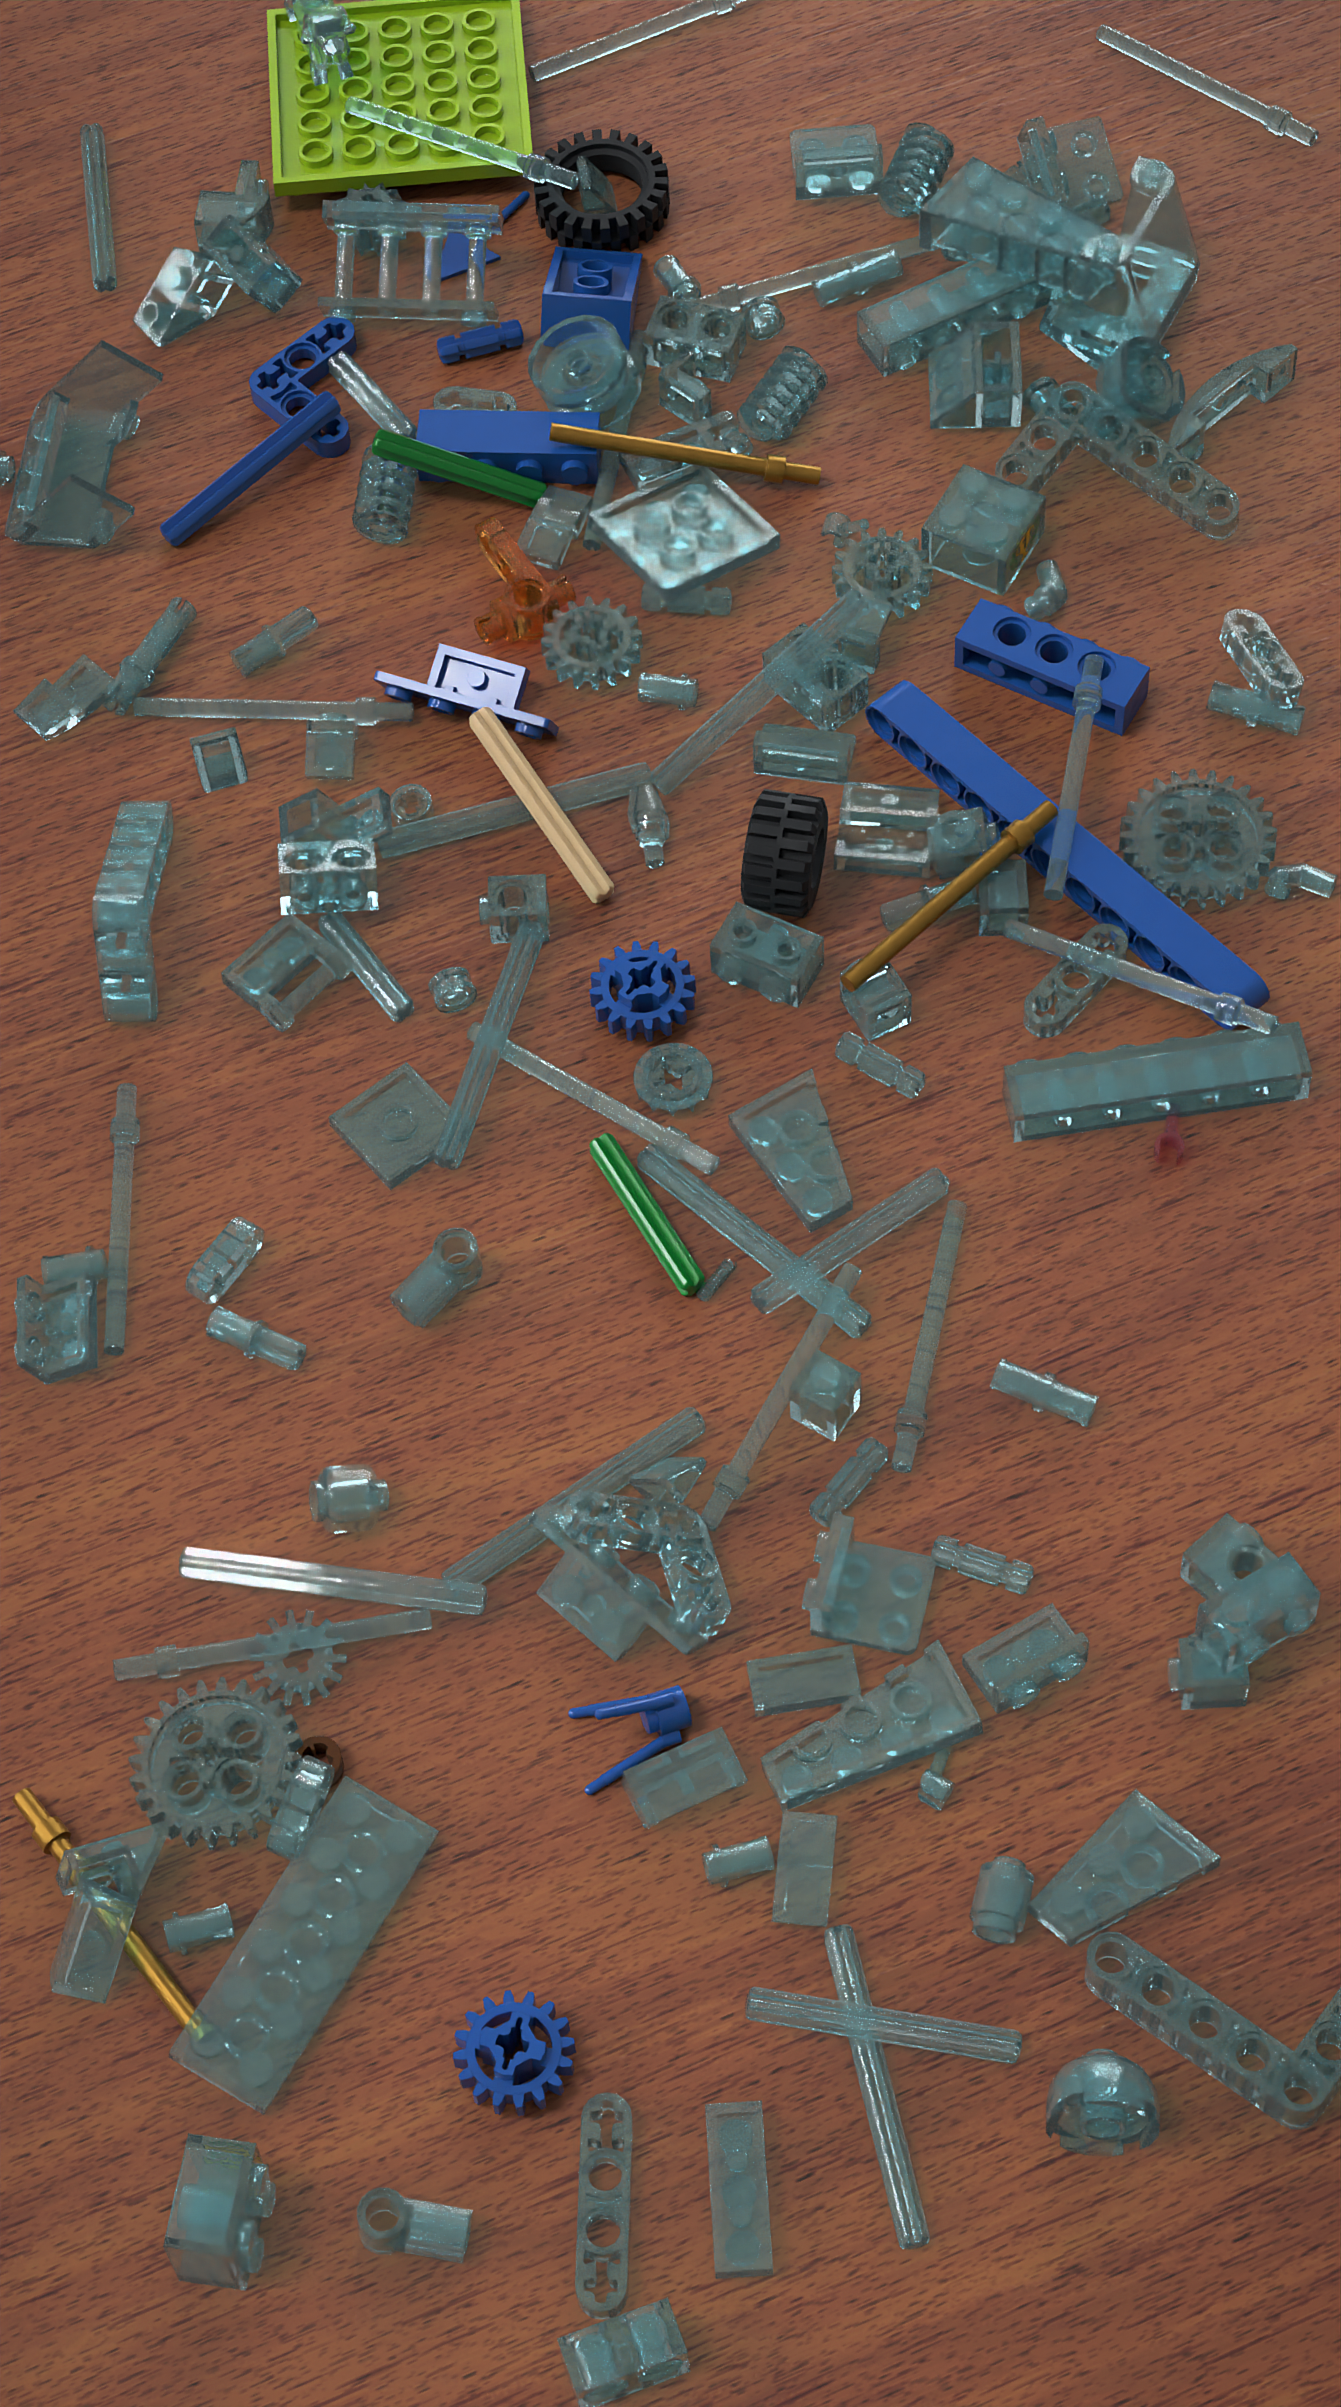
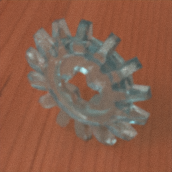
M293 1610L285 1611L287 1625L280 1627L273 1617L266 1621L274 1631L270 1638L257 1632L254 1640L265 1645L264 1653H250V1661H263L265 1669L254 1673L253 1676L255 1681L269 1676L272 1683L264 1692L269 1697L279 1687L284 1689L285 1695L282 1704L290 1706L293 1694L301 1693L303 1705H311L310 1690L317 1688L323 1698L330 1695V1692L323 1684L327 1677L340 1683L343 1676L334 1672L331 1668L333 1663H346L347 1655L333 1654L332 1647L344 1640L341 1634L330 1639L326 1637L324 1633L332 1624L327 1618L318 1628L311 1625L314 1611L306 1610L304 1622L296 1623ZM297 1642L302 1649L311 1647L314 1657L307 1661L309 1670L304 1673H299L296 1667L286 1668L283 1659L290 1655L288 1646L292 1643Z

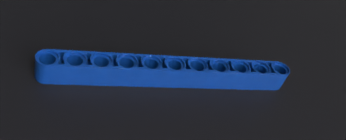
M902 680L866 707L865 714L868 723L880 738L999 839H1001V832L1016 819L1022 821L1045 800L1053 803L1058 810V815L1034 835L1035 842L1019 854V856L1220 1027L1229 1031L1235 1029L1268 1002L1270 998L1268 987L1251 967L914 684Z

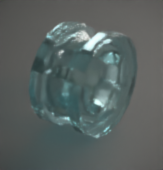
M771 296L755 297L742 308L741 319L746 326L748 335L755 340L770 339L777 335L785 325V317L780 311V306L777 300Z
M417 784L403 785L391 795L389 801L393 820L399 827L406 830H418L424 828L433 820L435 812L431 795L423 786ZM418 802L419 807H415V813L407 814L405 812V808H408L407 803Z
M463 967L444 969L435 974L428 984L430 994L434 997L436 1008L443 1013L461 1011L470 1006L477 997L476 987L471 983V975Z

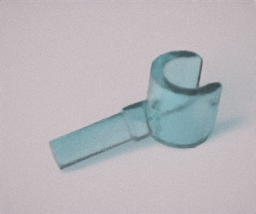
M828 513L820 535L823 537L828 534L835 535L833 545L840 549L845 546L849 535L867 530L869 528V521L867 519H860L851 522L849 517L842 513Z
M946 1734L940 1737L933 1763L922 1774L920 1788L917 1793V1797L921 1802L938 1811H941L955 1785L954 1782L942 1776L954 1741L953 1737Z

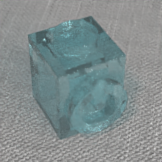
M982 807L961 811L951 810L944 814L925 817L930 862L939 879L958 876L1001 839L997 822L990 823Z

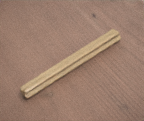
M483 707L474 712L469 717L471 729L590 900L598 904L608 899L614 893L613 882L493 710L489 707Z

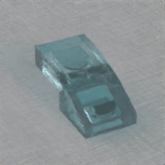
M549 485L534 507L514 549L516 559L559 571L571 540H578L593 503L592 496Z
M83 654L54 684L44 678L13 712L47 741L85 719L107 701L120 687L109 674Z
M783 1811L772 1922L828 1927L838 1822L837 1815Z

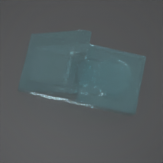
M163 1821L65 1850L55 1877L63 1896L80 1891L84 1894H92L103 1890L114 1881L129 1915H134L168 1837L170 1829L167 1822Z

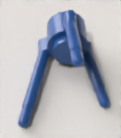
M679 1685L644 1696L590 1704L588 1706L572 1708L568 1711V1715L572 1719L595 1716L598 1720L640 1713L646 1732L648 1734L655 1732L659 1734L657 1739L588 1784L584 1789L587 1795H593L603 1787L608 1786L665 1747L682 1742L679 1730L692 1726V1718L686 1697Z

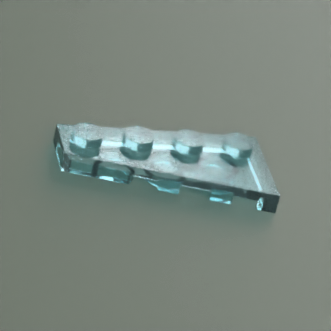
M939 1639L923 1649L924 1656L909 1666L905 1667L901 1664L884 1675L885 1682L864 1696L857 1693L842 1703L841 1711L825 1722L815 1721L760 1758L764 1775L782 1812L983 1734L982 1721Z

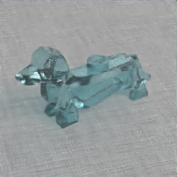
M285 0L284 8L289 21H296L302 47L311 60L310 73L314 85L328 83L326 68L334 64L338 67L341 80L354 77L347 59L350 54V47L346 35L355 33L356 26L349 21L344 7L335 6L333 0Z

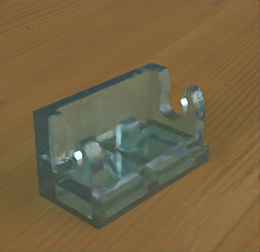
M721 1726L623 1771L621 1784L645 1829L647 1827L651 1828L667 1818L735 1787L738 1788L746 1784L748 1779Z

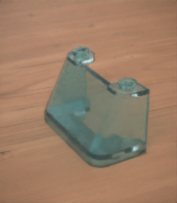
M1142 156L1138 157L1131 170L1129 179L1131 188L1120 235L1103 233L1091 237L1079 253L1061 341L1131 365L1146 363L1153 357L1196 283L1200 266L1174 172L1164 162Z

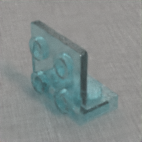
M1043 116L1026 120L1017 136V142L1040 221L1121 201L1124 194L1101 117L1096 116L1046 128Z

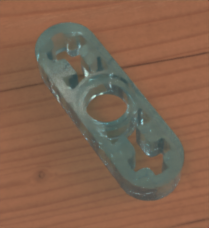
M1234 609L1227 612L1220 632V641L1259 699L1271 707L1280 709L1296 706L1304 684V677L1268 624L1260 615L1249 610Z
M1099 924L1092 927L1027 995L1024 1001L1023 1022L1030 1033L1042 1038L1054 1037L1060 1034L1124 966L1127 960L1128 937L1120 927L1113 924ZM1109 944L1113 945L1114 952L1109 949L1104 950L1097 958L1096 966L1093 961L1097 956V945L1101 948H1105ZM1078 972L1084 974L1090 982L1083 988L1074 989L1065 985L1062 979L1069 973ZM1056 995L1058 1000L1055 1003L1054 1016L1049 1013L1042 1017L1037 1016V1009L1043 1012L1047 1011L1054 1004Z

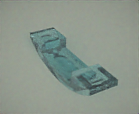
M1287 344L1254 353L1224 368L1203 384L1182 408L1173 425L1168 442L1165 474L1170 478L1175 477L1202 455L1205 431L1250 394L1262 403H1265L1294 380L1298 348L1292 344Z

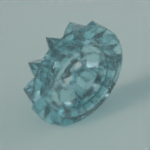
M666 1043L650 1049L637 1062L633 1075L638 1099H643L647 1102L653 1112L659 1108L667 1110L672 1116H674L677 1110L686 1108L693 1112L699 1101L708 1099L709 1089L713 1083L712 1067L705 1055L698 1049L682 1043ZM664 1069L669 1074L672 1073L675 1078L682 1077L681 1090L675 1088L671 1083L664 1085Z

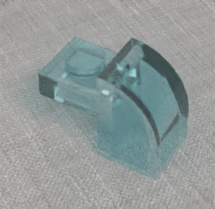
M241 160L235 192L200 190L194 219L199 253L232 255L247 252L262 244L271 234L274 227V219L269 195V184L267 179L261 178L259 161Z
M376 787L341 805L316 788L278 807L281 846L300 860L314 866L340 868L365 862V847L393 834L390 795L380 787Z

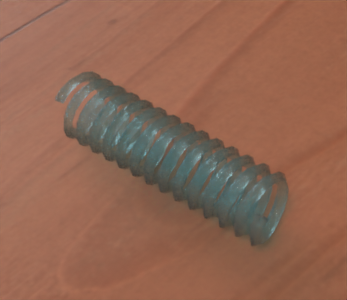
M724 1259L722 1264L718 1266V1269L703 1284L704 1287H701L696 1292L697 1297L702 1301H709L711 1296L722 1286V1283L733 1273V1270L737 1268V1262L734 1265L731 1260Z

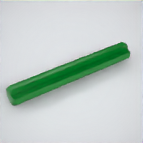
M379 429L373 439L372 453L375 456L535 509L540 508L545 500L547 485L543 482L385 429Z
M604 1133L600 1137L594 1138L589 1144L591 1156L680 1294L689 1297L695 1292L701 1291L705 1287L704 1274L614 1136Z

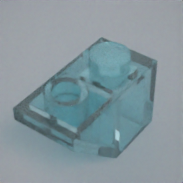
M174 247L132 321L157 346L164 347L214 317L235 279L211 255Z

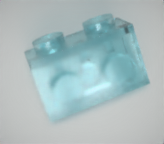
M85 1270L42 1285L28 1274L18 1277L17 1298L14 1303L17 1315V1342L14 1352L18 1366L46 1385L97 1368V1278Z
M1053 1603L963 1654L962 1665L995 1712L999 1714L1011 1706L1014 1709H1018L1029 1704L1039 1695L1041 1688L1053 1681L1065 1682L1080 1673L1088 1659L1089 1640L1083 1632L1075 1635Z

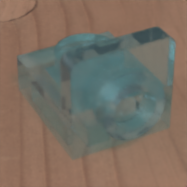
M686 350L676 360L669 361L659 373V400L662 407L701 431L712 421L711 390L701 380L696 378L695 355Z
M332 712L319 714V720H307L305 777L307 779L354 780L355 738H358L359 730L354 720H347L346 714Z

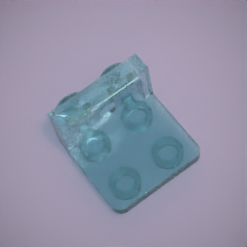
M861 124L793 130L790 133V151L796 200L883 194L882 145L877 144L874 126Z
M834 1513L829 1532L820 1531L814 1554V1562L821 1563L817 1579L808 1578L803 1595L802 1609L810 1611L811 1635L903 1655L913 1654L918 1647L935 1575L936 1563L934 1559L922 1554L855 1541V1517Z

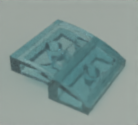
M845 781L834 853V870L930 878L940 789Z

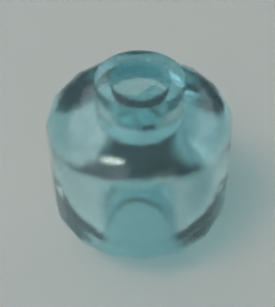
M357 1463L324 1467L320 1471L317 1480L311 1481L309 1485V1506L314 1522H321L327 1532L334 1534L372 1530L378 1523L380 1511H387L389 1507L387 1483L384 1479L377 1480L375 1472L368 1464Z

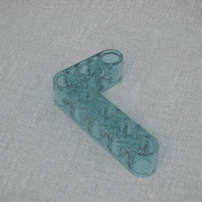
M1078 381L1063 383L1052 393L995 466V479L999 497L1011 506H1022L1028 504L1038 494L1078 444L1212 540H1224L1231 537L1239 526L1240 502L1237 494L1231 488L1088 386ZM1069 403H1079L1085 407L1081 413L1076 415H1068L1062 411V408ZM1107 428L1116 429L1121 433L1113 441H1104L1098 437V434ZM1044 437L1056 441L1055 446L1048 450H1039L1033 445L1038 439ZM1150 454L1157 459V462L1150 467H1140L1136 465L1134 460L1140 455ZM1015 472L1023 473L1028 477L1023 484L1018 486L1005 482L1006 477ZM1179 480H1186L1194 485L1191 491L1184 494L1176 493L1170 487ZM1223 506L1231 514L1225 519L1215 520L1210 518L1207 512L1213 507Z
M169 800L121 802L93 897L92 920L105 1022H156L158 991L150 922L173 838V810Z
M1107 1931L1098 1934L1091 1940L1086 1953L1084 1979L1087 1987L1096 1996L1280 2124L1290 2129L1300 2130L1312 2126L1340 2090L1341 2059L1328 2060L1318 2053L1316 2047L1328 2043L1341 2049V1987L1298 2047L1293 2051L1127 1936L1118 1932ZM1103 1958H1114L1124 1965V1969L1117 1973H1107L1101 1970L1096 1963ZM1152 1989L1161 1990L1170 1997L1171 2001L1162 2006L1153 2005L1143 1997V1994ZM1196 2022H1207L1216 2028L1218 2034L1211 2038H1201L1191 2031L1190 2026ZM1245 2054H1253L1264 2062L1265 2067L1258 2071H1249L1238 2063L1237 2058ZM1292 2087H1301L1311 2094L1313 2101L1304 2105L1296 2104L1286 2097L1284 2091Z

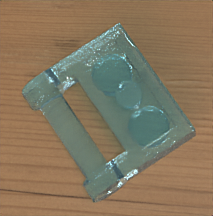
M289 912L223 970L221 976L225 986L264 1015L276 1030L283 1033L294 1023V1016L335 979L342 980L353 970L349 959L340 950ZM315 958L323 964L281 1002L273 997Z

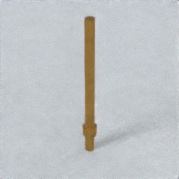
M553 422L550 428L549 441L758 475L763 476V481L782 484L783 480L818 485L820 481L821 467L787 462L785 456L768 454L767 458Z
M1045 800L1022 821L1019 819L1013 821L1001 832V839L841 976L842 984L849 991H856L1012 854L1019 855L1035 842L1034 835L1058 815L1055 805Z
M30 1788L20 1790L13 1797L12 1802L33 1828L32 1838L44 1854H52L196 2048L202 2049L214 2040V2032L69 1841L71 1838L69 1830L58 1816L51 1817Z

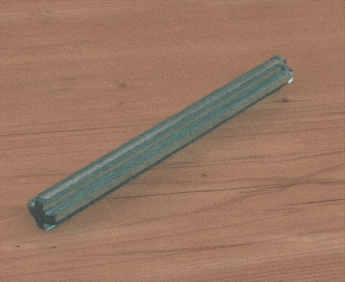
M852 589L842 596L651 771L648 777L652 785L663 795L673 791L869 611V604L863 595Z
M640 762L546 788L564 812L648 790L653 787V778L648 764ZM514 795L380 830L376 833V840L381 856L389 858L534 820L519 796Z
M525 919L519 923L433 1152L435 1164L441 1168L446 1167L450 1170H455L462 1162L546 936L544 925L539 921L533 922Z
M649 1144L637 1156V1166L642 1172L852 1338H859L869 1329L872 1324L870 1312L659 1146Z
M694 1407L685 1408L444 1570L441 1577L445 1588L454 1598H461L702 1435L706 1430L704 1419Z
M195 1547L184 1548L179 1558V1574L183 1578L475 1616L483 1615L488 1599L487 1587L475 1583Z
M848 1924L830 1927L824 1932V1942L899 2246L903 2250L920 2248L929 2243L930 2234L854 1930Z

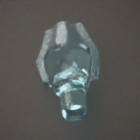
M635 785L630 789L627 812L628 820L639 846L643 847L646 866L648 868H658L665 863L662 845L669 839V819L658 791L654 790L650 785Z

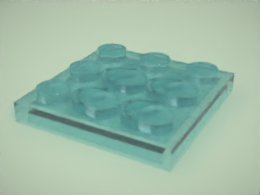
M691 465L588 513V528L665 602L675 599L780 548V533L716 474L704 466Z

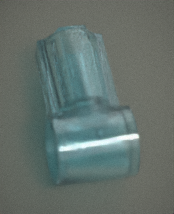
M454 1227L440 1233L433 1243V1252L389 1296L391 1304L396 1307L402 1317L414 1326L424 1328L459 1291L470 1289L482 1277L483 1265L477 1240L471 1232L464 1228ZM455 1255L468 1256L462 1263L452 1264L447 1262Z
M390 2188L373 2189L361 2198L357 2207L358 2234L362 2244L369 2251L376 2254H391L399 2251L452 2262H464L470 2237L473 2210L404 2198L397 2191ZM380 2211L391 2212L399 2219L397 2224L387 2231L373 2229L368 2224V2221L375 2213Z

